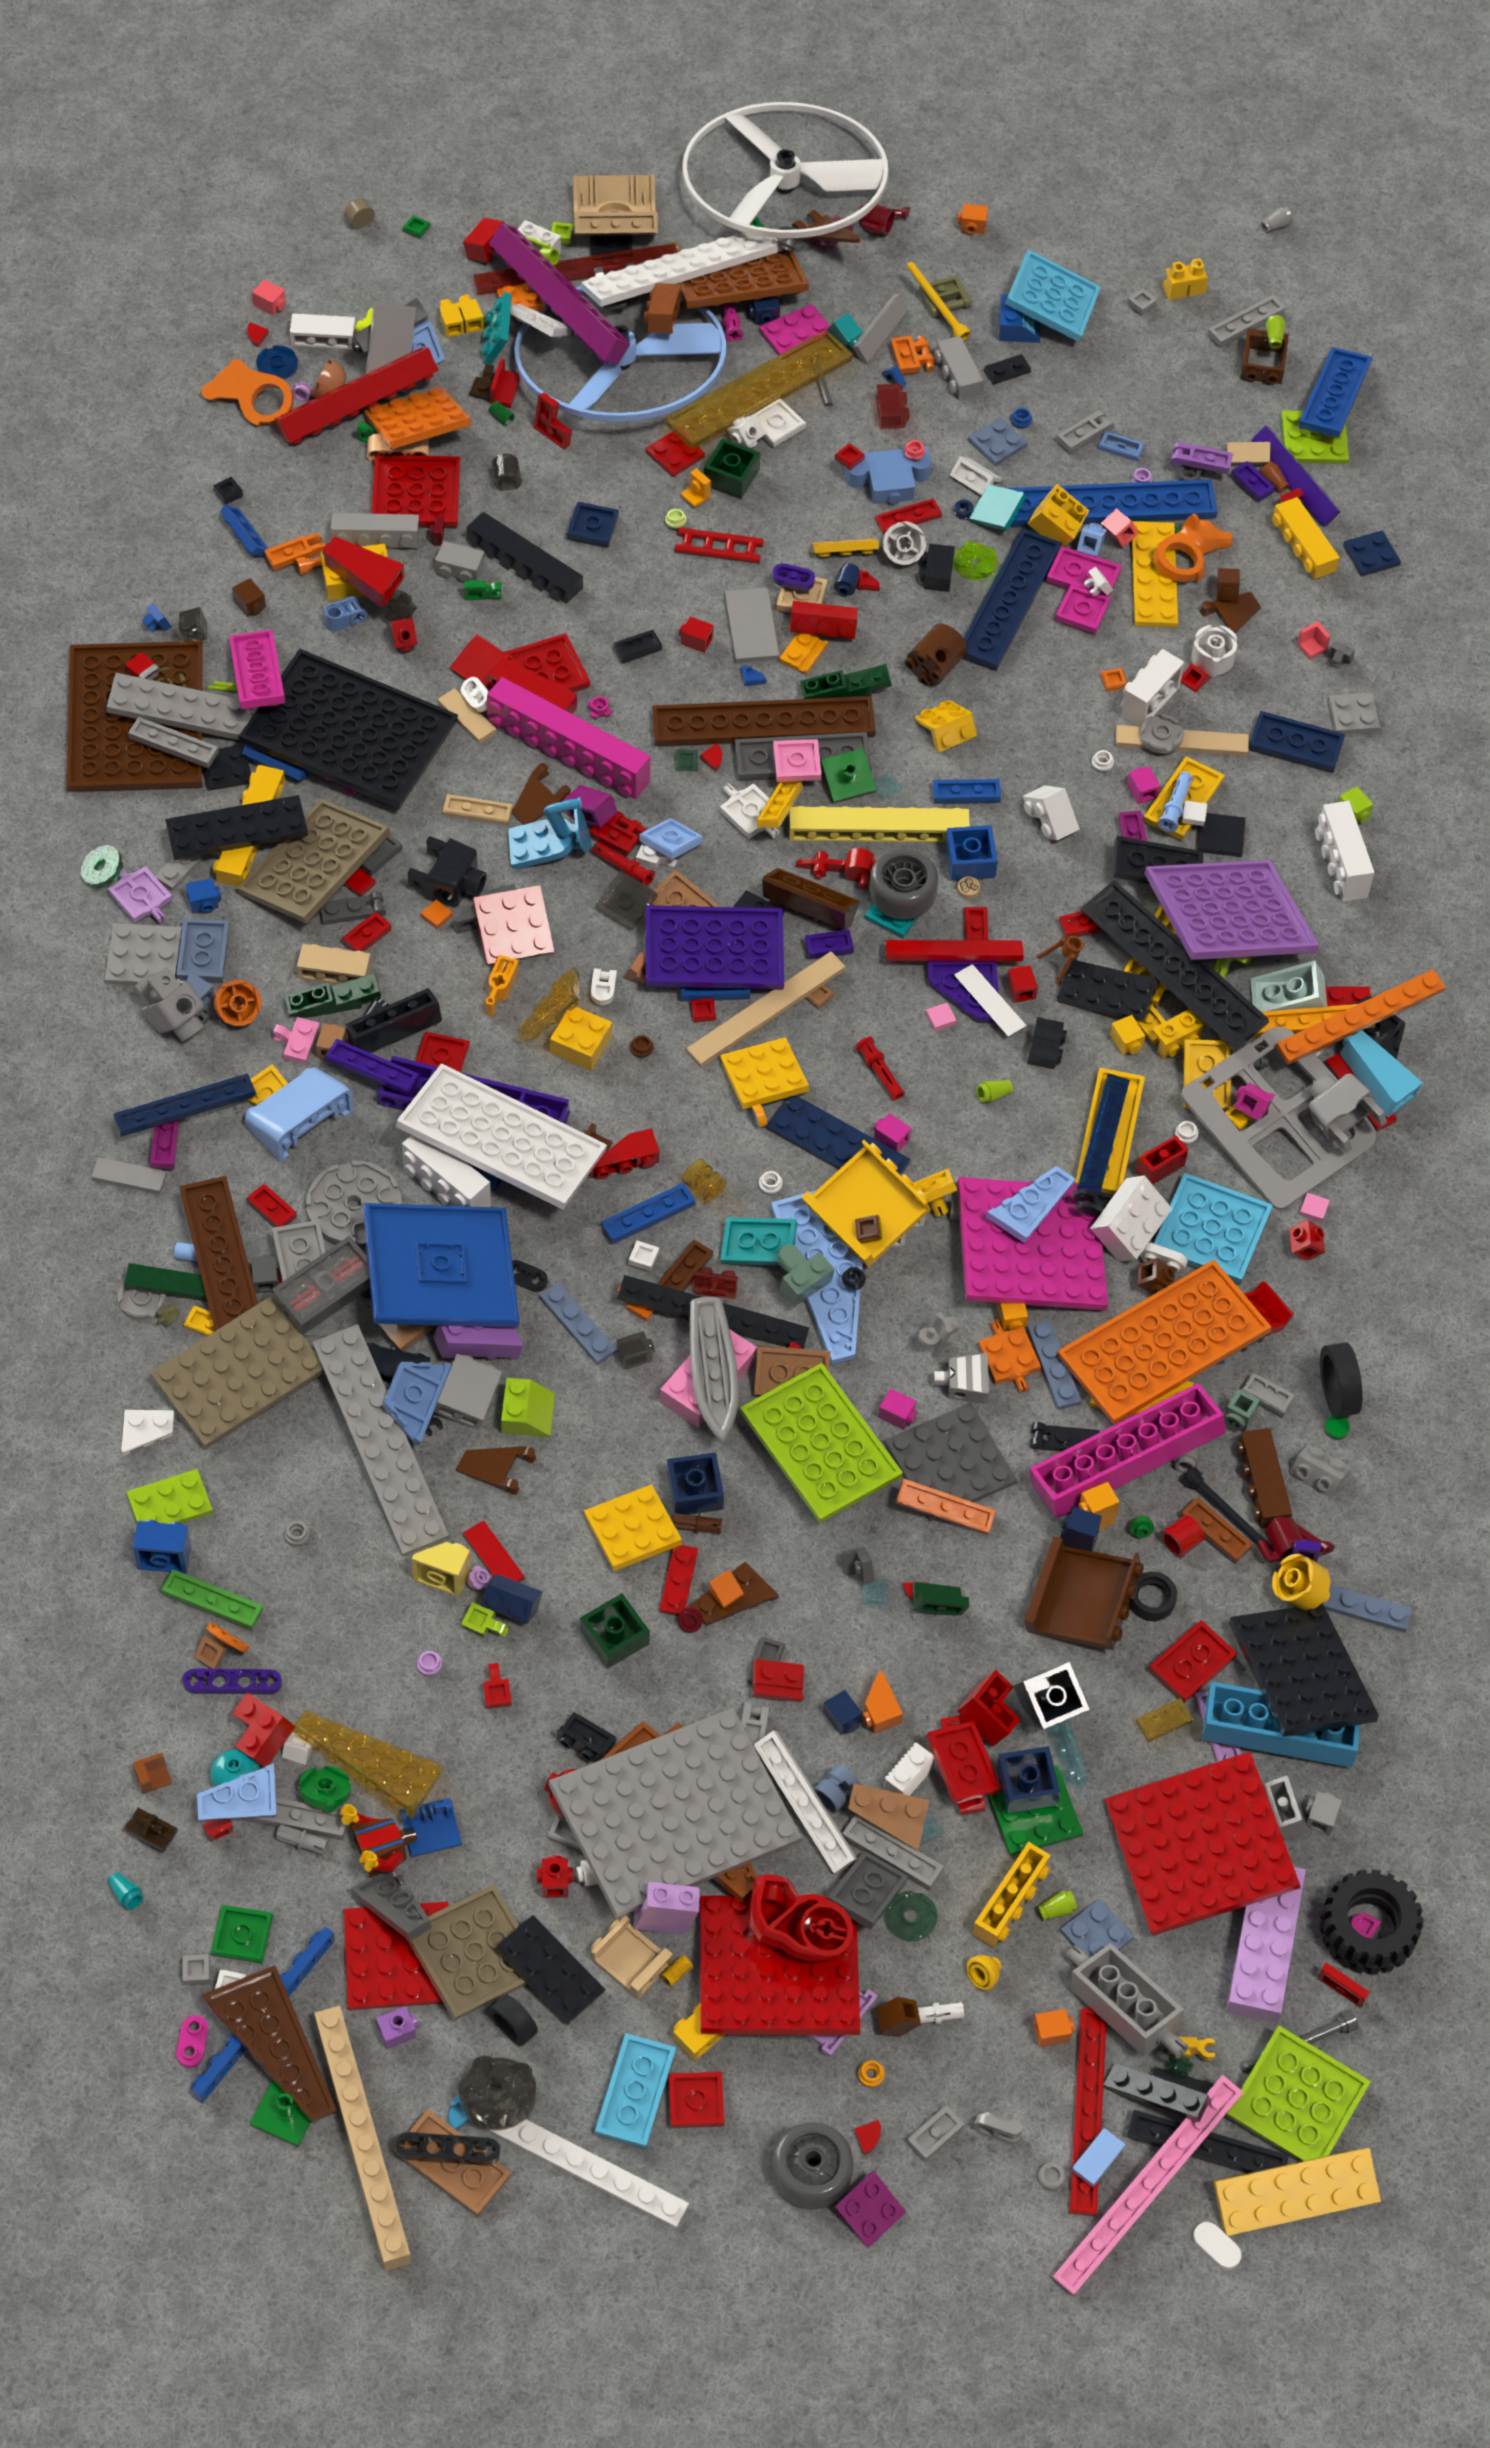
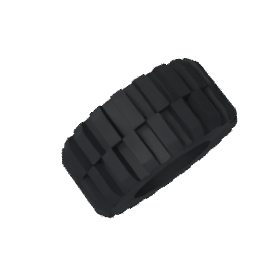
M1364 1869L1358 1870L1356 1876L1349 1873L1343 1877L1342 1881H1337L1334 1884L1321 1912L1320 1933L1324 1934L1322 1940L1325 1947H1332L1330 1951L1332 1957L1336 1959L1339 1956L1342 1959L1341 1965L1346 1968L1352 1965L1356 1967L1355 1972L1363 1973V1970L1366 1969L1369 1970L1370 1975H1378L1380 1969L1387 1973L1392 1971L1395 1965L1400 1967L1405 1963L1406 1958H1409L1413 1953L1423 1927L1422 1907L1420 1903H1415L1417 1899L1416 1894L1413 1890L1408 1891L1406 1889L1408 1884L1403 1880H1400V1882L1394 1880L1395 1875L1387 1873V1876L1380 1874V1870L1372 1869L1371 1873H1367ZM1361 1904L1375 1905L1383 1909L1391 1917L1395 1931L1387 1938H1367L1359 1934L1352 1927L1348 1919V1911Z

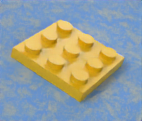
M786 1037L720 1055L723 1068L743 1110L751 1108V1106L756 1104L762 1105L809 1092V1084Z
M652 1484L584 1510V1516L614 1572L682 1545V1539Z

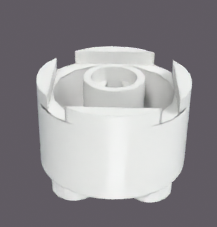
M1212 625L1202 627L1198 630L1194 639L1191 654L1193 664L1212 677L1228 672L1234 665L1237 652V637L1235 633L1219 625V628L1212 627Z

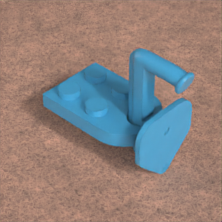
M581 797L548 805L544 809V814L547 818L545 820L508 829L510 858L513 869H521L557 860L566 856L571 850L588 852L591 849V838L585 817L581 811ZM574 809L575 824H571L568 820L564 819L560 812Z

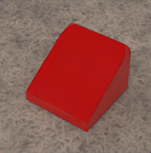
M1191 663L1182 675L1181 683L1197 692L1211 677Z
M230 1819L212 1820L203 1824V1830L208 1840L212 1842L232 1833L233 1824Z

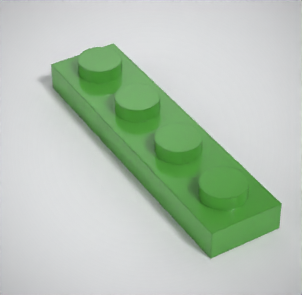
M173 1569L161 1589L162 1594L249 1630H253L263 1612V1605Z

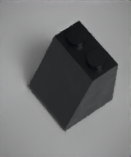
M1070 1662L1013 1685L1023 1710L1042 1729L1090 1710Z

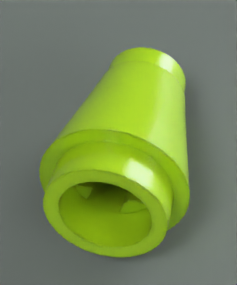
M1274 315L1267 319L1265 326L1269 346L1271 348H1280L1286 322L1282 316Z
M1010 1080L983 1081L977 1086V1096L980 1102H987V1104L1013 1092Z
M1062 1890L1042 1903V1905H1039L1038 1909L1043 1920L1071 1915L1073 1911L1078 1909L1071 1890L1066 1892Z

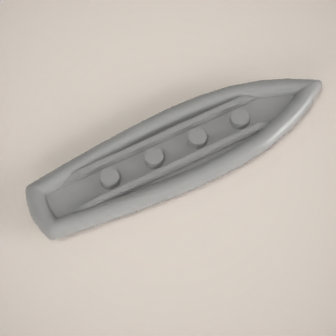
M705 1296L693 1299L690 1302L691 1375L695 1397L701 1414L713 1434L721 1443H724L732 1429L738 1408V1370L722 1300L718 1297Z

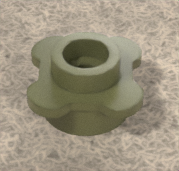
M174 1303L172 1306L169 1304L165 1305L158 1312L157 1322H162L165 1326L172 1323L180 1314L176 1309L177 1304Z

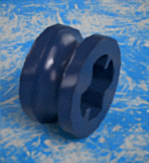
M959 500L955 503L954 514L958 519L967 520L973 512L974 506L968 500Z

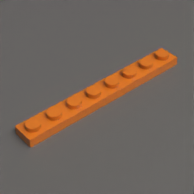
M1432 969L1277 1042L1275 1047L1286 1064L1289 1065L1444 992L1446 987L1435 970Z

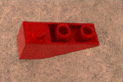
M653 1129L629 1133L602 1155L590 1172V1177L603 1179L610 1176L611 1173H628L633 1168L641 1166L643 1168H650L659 1163L660 1151Z

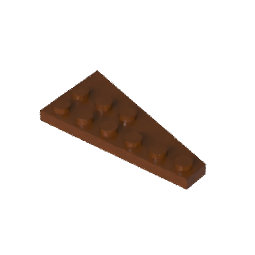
M276 1965L201 1995V1999L282 2091L292 2096L293 2103L311 2123L337 2112Z

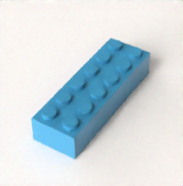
M1211 1681L1206 1697L1201 1740L1352 1768L1358 1752L1360 1725L1283 1737L1261 1690Z

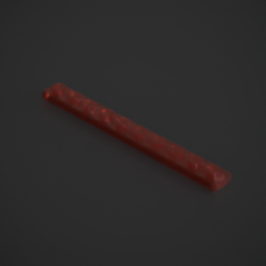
M675 243L563 260L558 261L554 266L568 281L595 277L593 268L602 267L603 273L606 275L611 271L626 269V264L634 263L639 265L647 260L662 258L664 255H672L678 252ZM513 269L473 274L478 295L495 293L497 289L521 285L526 282L517 276V272Z

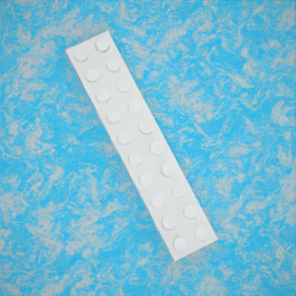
M739 232L731 237L719 238L717 241L708 244L703 243L698 247L683 249L678 253L667 254L655 260H647L642 264L628 266L626 269L611 271L603 276L591 277L589 280L581 282L582 290L602 307L654 291L656 283L677 284L781 252L783 249L779 248L780 243H777V238Z

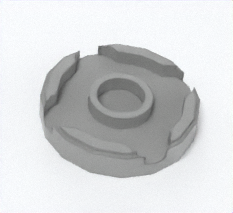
M1157 714L1156 717L1150 716L1142 723L1139 735L1141 742L1147 749L1164 754L1171 753L1182 745L1184 729H1182L1181 723L1174 717Z
M123 1283L118 1291L117 1300L120 1310L126 1316L135 1320H146L156 1316L164 1307L166 1294L124 1288Z

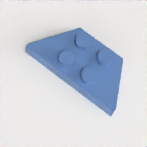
M401 1362L394 1374L382 1406L416 1445H419L423 1439L452 1367L450 1363L431 1365V1362H421L419 1364Z

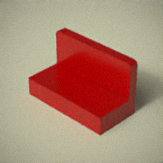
M500 359L490 388L491 404L498 401L504 407L511 408L521 377L517 372L505 370V359Z

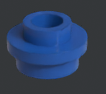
M1018 408L1012 413L1011 422L1016 427L1025 428L1032 423V415L1028 409Z

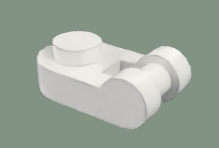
M594 968L591 999L595 1004L605 1006L613 1001L617 970L604 972L601 969Z

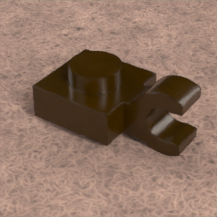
M486 364L482 378H475L470 390V397L487 401L491 400L490 388L495 375L493 365Z

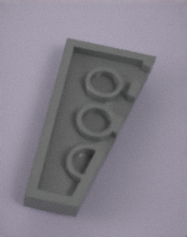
M397 1868L392 1873L381 1872L373 1877H369L351 1888L355 1899L409 1941L432 1928L429 1918L419 1902H416L410 1888L408 1889L403 1877L397 1872Z

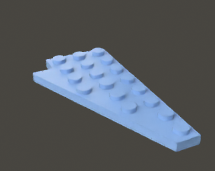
M804 1194L771 1202L774 1218L797 1220L795 1247L808 1260L820 1252L835 1269L832 1281L806 1300L826 1351H831V1364L834 1365L855 1359L861 1289L849 1290L844 1287L842 1275L850 1267H857L862 1270L863 1262L805 1205L801 1198Z

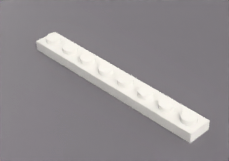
M499 2106L487 2127V2132L677 2229L689 2206L688 2202Z

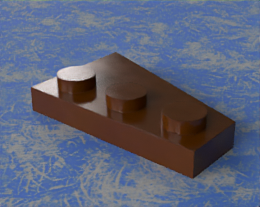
M744 1562L731 1572L744 1593L742 1597L723 1608L711 1592L707 1591L692 1603L690 1607L696 1608L701 1612L703 1623L708 1626L734 1616V1614L743 1610L752 1609L764 1602L778 1599L779 1595Z

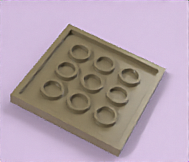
M494 1884L428 1916L432 1928L412 1941L407 1939L454 2021L501 1998L503 1995L527 1985L517 1972L495 1951L497 1945L514 1932L519 1925Z

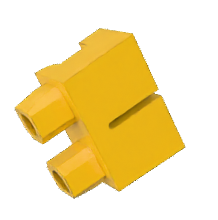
M1200 258L1193 259L1190 265L1184 266L1183 263L1176 262L1173 263L1172 268L1166 269L1167 280H1164L1163 287L1169 300L1187 297V294L1188 296L1206 293L1208 277Z
M463 295L459 298L458 303L452 304L449 299L440 301V321L446 338L462 335L464 330L466 333L484 330V316L476 299H471L469 295Z

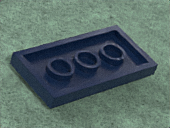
M1260 711L1249 743V749L1334 773L1345 734Z

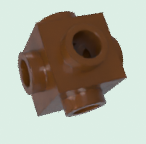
M1154 1258L1138 1264L1137 1285L1151 1295L1174 1283L1175 1269L1160 1259Z

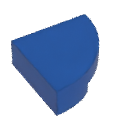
M898 366L882 371L886 380L892 379L896 383L895 387L902 388L907 385Z
M741 666L744 686L766 684V678L762 672L752 669L751 666Z

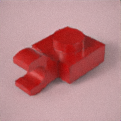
M499 1663L488 1664L490 1681L483 1682L486 1709L512 1706L509 1680H501Z

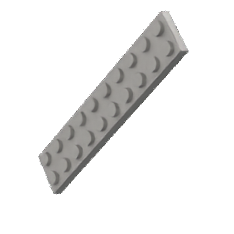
M354 1325L314 1341L315 1351L402 1555L406 1556L449 1539V1534L405 1432L382 1406L387 1390L359 1325Z

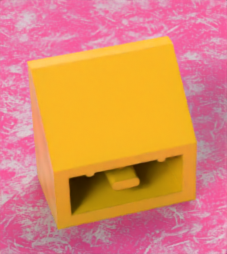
M1056 484L1035 509L1028 525L1042 536L1062 542V546L1065 547L1074 540L1089 510Z

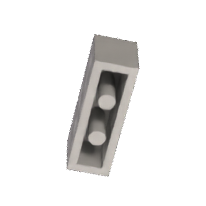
M961 336L938 341L936 351H934V358L937 364H941L943 377L948 378L951 392L955 393L958 399L982 394L983 379Z

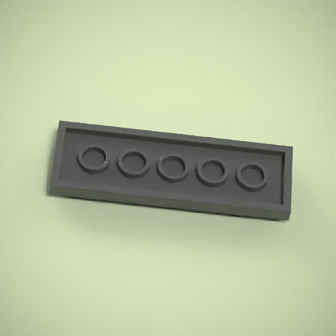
M867 732L735 739L738 779L776 778L773 741L818 739L820 761L821 759L864 748L871 771L872 766ZM821 766V776H823L824 773Z

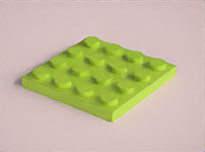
M1278 2025L1241 2089L1243 2091L1242 2096L1232 2106L1226 2116L1300 2162L1325 2157L1331 2153L1371 2081Z

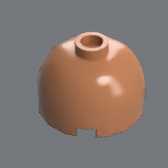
M329 358L310 396L317 398L344 385L347 379L344 368Z

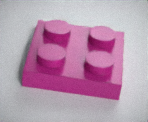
M1070 585L1056 613L1055 621L1096 634L1110 605L1111 598L1101 594L1093 596L1089 590Z

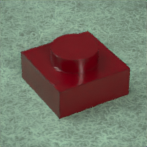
M435 516V524L430 526V538H434V546H441L443 543L444 517Z

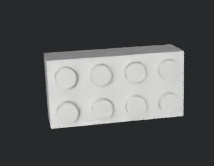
M1350 801L1325 804L1318 817L1319 825L1315 829L1317 841L1322 843L1321 852L1323 858L1328 860L1329 876L1334 877V891L1336 895H1340L1342 902L1368 898L1375 872Z
M413 1135L402 1143L403 1169L405 1173L411 1178L415 1176L426 1191H433L443 1205L491 1206L490 1182L464 1160Z

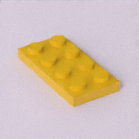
M1187 756L1183 759L1143 818L1144 823L1183 841L1193 826L1192 824L1182 823L1183 815L1178 819V828L1174 832H1166L1158 825L1159 819L1164 814L1163 808L1171 799L1179 774L1181 772H1188L1193 776V781L1190 784L1185 801L1205 804L1209 803L1225 777L1224 774Z

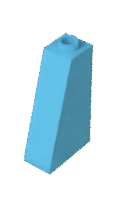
M1363 1030L1355 1035L1352 1034L1346 1037L1342 1043L1344 1047L1340 1055L1358 1080L1372 1092L1375 1103L1384 1111L1385 1116H1391L1417 1095L1423 1082Z

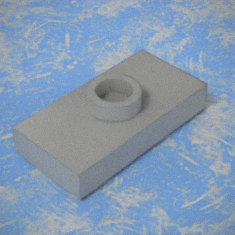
M1254 1372L1242 1389V1391L1259 1399L1261 1406L1284 1417L1296 1396Z

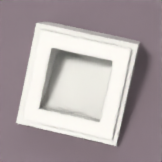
M292 1731L284 1743L282 1757L306 1765L316 1737Z

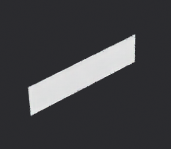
M973 964L955 974L956 978L1007 1036L1027 1026Z

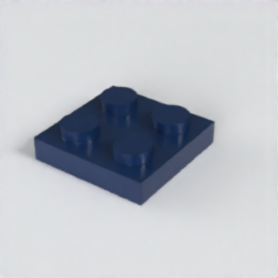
M577 501L568 528L567 539L609 547L619 517V510Z
M1383 530L1344 541L1343 546L1361 577L1400 566L1401 561Z

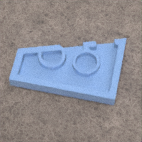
M274 1763L230 1782L198 1793V1820L277 1816Z

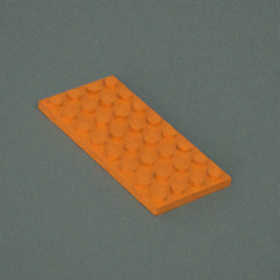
M1212 1260L1058 1350L1057 1356L1114 1425L1270 1333L1271 1326L1215 1260Z

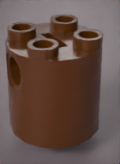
M939 623L935 624L911 650L904 663L909 670H912L919 677L920 683L923 684L926 681L924 685L927 687L930 684L938 685L967 654L968 648L965 640L957 630L949 625Z

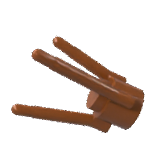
M1069 936L1067 939L1062 937L1059 942L1036 957L1040 959L1061 946L1062 955L1067 958V961L1056 980V984L1059 985L1071 962L1078 959L1085 944L1077 936Z

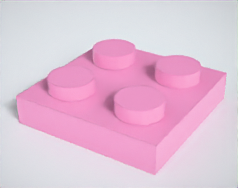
M818 739L773 741L777 782L821 780Z

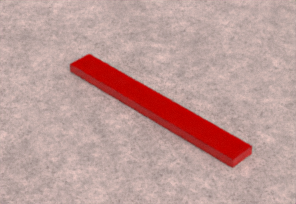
M1081 2008L1072 2168L1101 2133L1107 2022L1093 2009ZM1072 2172L1069 2214L1097 2216L1099 2180L1094 2187H1091Z

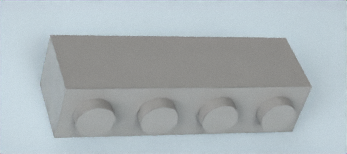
M332 513L331 540L336 536L360 547L385 544L387 548H418L419 515Z

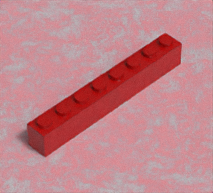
M423 346L274 419L284 441L296 444L303 441V436L309 433L315 435L323 431L322 427L328 424L334 426L340 423V418L346 415L352 417L360 413L359 409L365 406L371 408L379 403L378 400L383 397L389 399L396 396V391L402 388L408 390L416 386V381L421 379L426 381L433 378V373L439 370L429 347Z

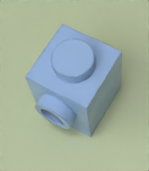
M1086 524L1081 532L1077 551L1098 556L1102 551L1107 530L1103 529L1099 524Z

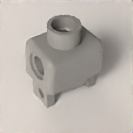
M164 967L155 975L153 972L133 986L147 1004L141 1010L142 1013L160 1034L174 1031L180 1041L183 1042L204 1026L196 1015L203 1009V1001L187 980L175 979L167 967ZM162 977H166L168 979L167 985H164L162 983ZM148 983L152 987L153 991L149 990Z
M1346 1074L1338 1081L1331 1075H1325L1318 1079L1310 1090V1094L1314 1097L1309 1104L1313 1121L1330 1142L1335 1141L1346 1153L1352 1150L1349 1138L1344 1133L1370 1114L1381 1127L1387 1123L1385 1113L1374 1102L1372 1092L1352 1074Z

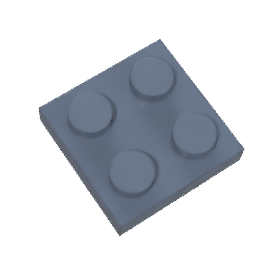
M1001 417L968 436V442L994 466L1020 452L1028 444Z
M1100 1898L1061 1928L1060 1931L1073 1947L1074 1945H1079L1090 1957L1110 1943L1120 1951L1134 1939V1935Z

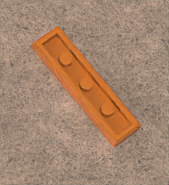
M907 1479L902 1480L895 1502L896 1504L985 1534L990 1533L996 1512L994 1509Z

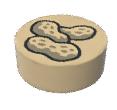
M963 877L958 882L957 892L965 899H973L980 892V883L973 877Z

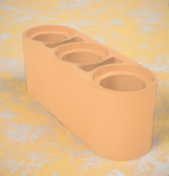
M373 434L368 438L367 458L373 462L375 455L429 456V439L391 450L379 434Z

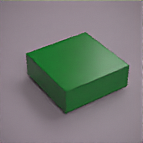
M412 215L403 226L402 232L421 239L431 225L430 222Z

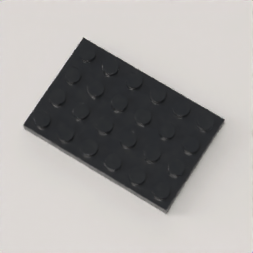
M1322 1603L1315 1609H1309V1611L1292 1607L1230 1617L1229 1625L1283 1737L1377 1722L1379 1714Z

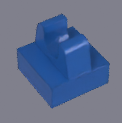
M153 603L146 608L149 614L142 621L151 632L160 627L164 631L172 627Z

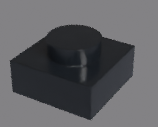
M232 476L213 485L214 492L224 504L243 496V490Z

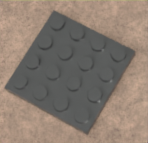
M971 1403L885 1439V1445L903 1472L905 1479L947 1494L976 1502L1017 1484L1016 1477ZM926 1514L930 1522L937 1519V1517Z

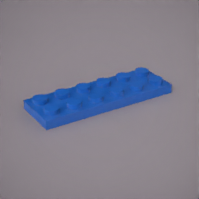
M1332 347L1300 419L1299 428L1339 438L1369 370L1372 357Z

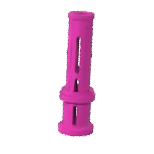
M732 302L723 303L724 318L722 325L726 329L725 339L727 341L741 340L743 338V331L740 328V317L736 315L735 304Z

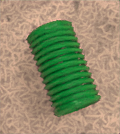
M498 401L493 402L489 407V412L505 426H508L506 420L514 421L515 415Z

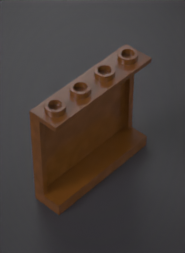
M1053 1536L1024 1619L1027 1632L1114 1651L1116 1642H1120L1122 1638L1123 1620L1126 1621L1129 1616L1130 1607L1128 1605L1130 1599H1134L1136 1595L1137 1578H1141L1144 1565L1140 1561L1139 1553L1135 1552L1133 1559L1068 1547L1064 1545L1063 1538Z

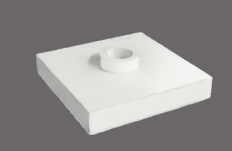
M780 398L750 415H757L766 432L762 437L773 448L806 428V422Z

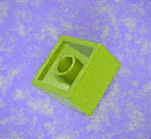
M506 1378L501 1418L502 1433L551 1437L555 1393L530 1379Z

